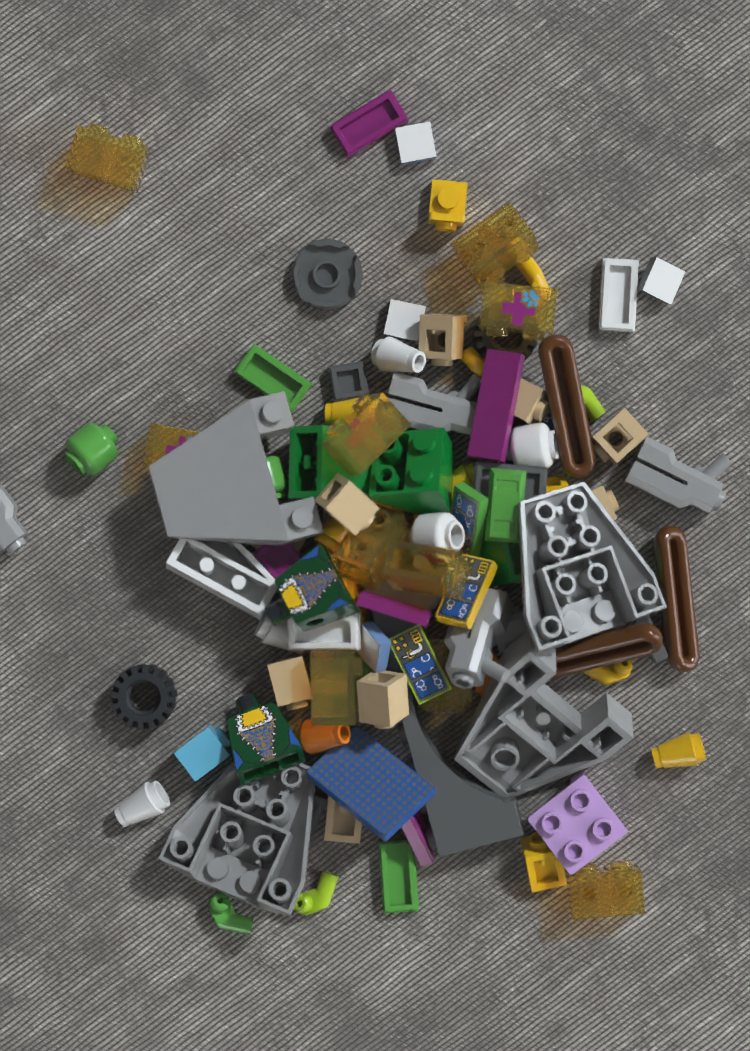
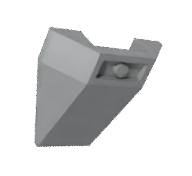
M585 482L518 503L524 619L537 652L581 640L667 608L654 572Z
M233 762L173 826L158 860L197 883L251 906L291 916L306 881L315 784L307 778L306 774L310 766L301 763L241 786Z

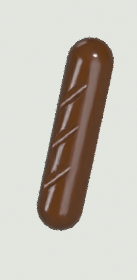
M551 334L540 343L538 356L540 358L555 430L560 464L567 475L574 478H582L593 470L595 453L574 348L567 337L560 334Z
M667 526L660 529L653 540L657 582L667 608L661 610L664 643L668 653L667 662L678 672H689L697 666L700 652L687 540L682 530L674 526Z
M639 623L595 634L554 648L556 649L557 674L549 680L652 655L658 652L663 644L662 634L656 626L650 623Z

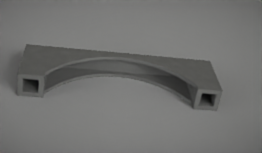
M450 559L440 561L424 560L366 576L363 578L364 585L359 586L360 592L369 590L431 610L433 614L436 607L442 601L454 572ZM371 610L374 619L370 621H373L387 638L417 625ZM390 647L386 671L403 673ZM407 681L409 715L402 719L401 724H398V732L402 744H409L412 758L407 759L408 767L435 787V795L420 808L422 815L428 813L431 827L426 828L431 849L437 848L439 856L442 857L523 836L525 829L516 796L504 797L485 789L456 770L442 756L423 726L415 695Z

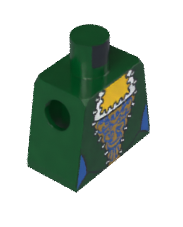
M321 544L313 548L275 579L274 582L282 598L264 607L274 626L292 617L303 631L315 629L359 612L333 560Z
M245 694L235 701L239 715L229 718L227 725L235 769L241 786L306 762L301 743L275 703L259 706L255 694Z

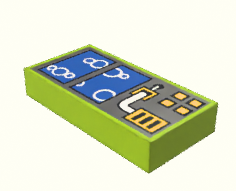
M417 624L388 638L391 641V649L403 673L407 674V681L419 705L452 689L421 625Z

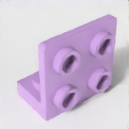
M581 770L569 778L572 782L528 816L530 824L571 875L628 833V830Z

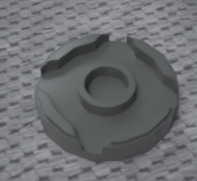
M330 238L315 240L304 247L295 258L291 272L293 286L301 300L312 308L324 311L340 309L352 302L360 291L363 279L361 261L354 250L344 242Z

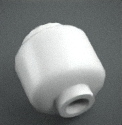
M545 423L518 425L512 429L506 454L507 461H513L514 465L550 468L553 460L559 458L555 430H550Z
M447 512L419 515L409 531V543L411 546L417 545L418 549L420 548L419 546L424 547L423 549L425 550L420 552L428 551L427 548H432L435 553L447 556V558L438 557L440 560L453 558L462 548L465 541V532L462 524L454 515ZM417 554L419 558L432 560L428 555Z

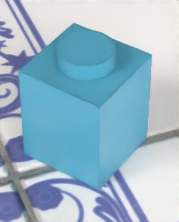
M210 724L179 747L174 754L196 782L231 755L232 751L229 749L231 741L221 727L215 730Z

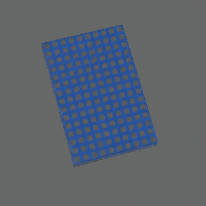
M356 725L350 730L351 737L349 742L331 748L306 771L307 778L386 842L435 795V787Z

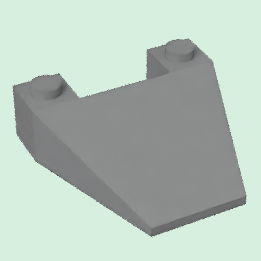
M285 391L248 400L148 467L167 538L282 546L314 538L323 532L314 496L279 505L262 445V439L286 434L294 427Z
M527 630L503 651L498 664L510 670L509 678L506 682L501 683L491 677L454 754V760L496 794L504 797L518 796L610 758L634 738L632 713L607 692L585 711L579 713L545 684L557 674L556 649L537 652L530 632Z

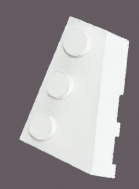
M179 539L166 562V569L261 620L265 612L264 607L269 605L278 589L272 575L241 543Z

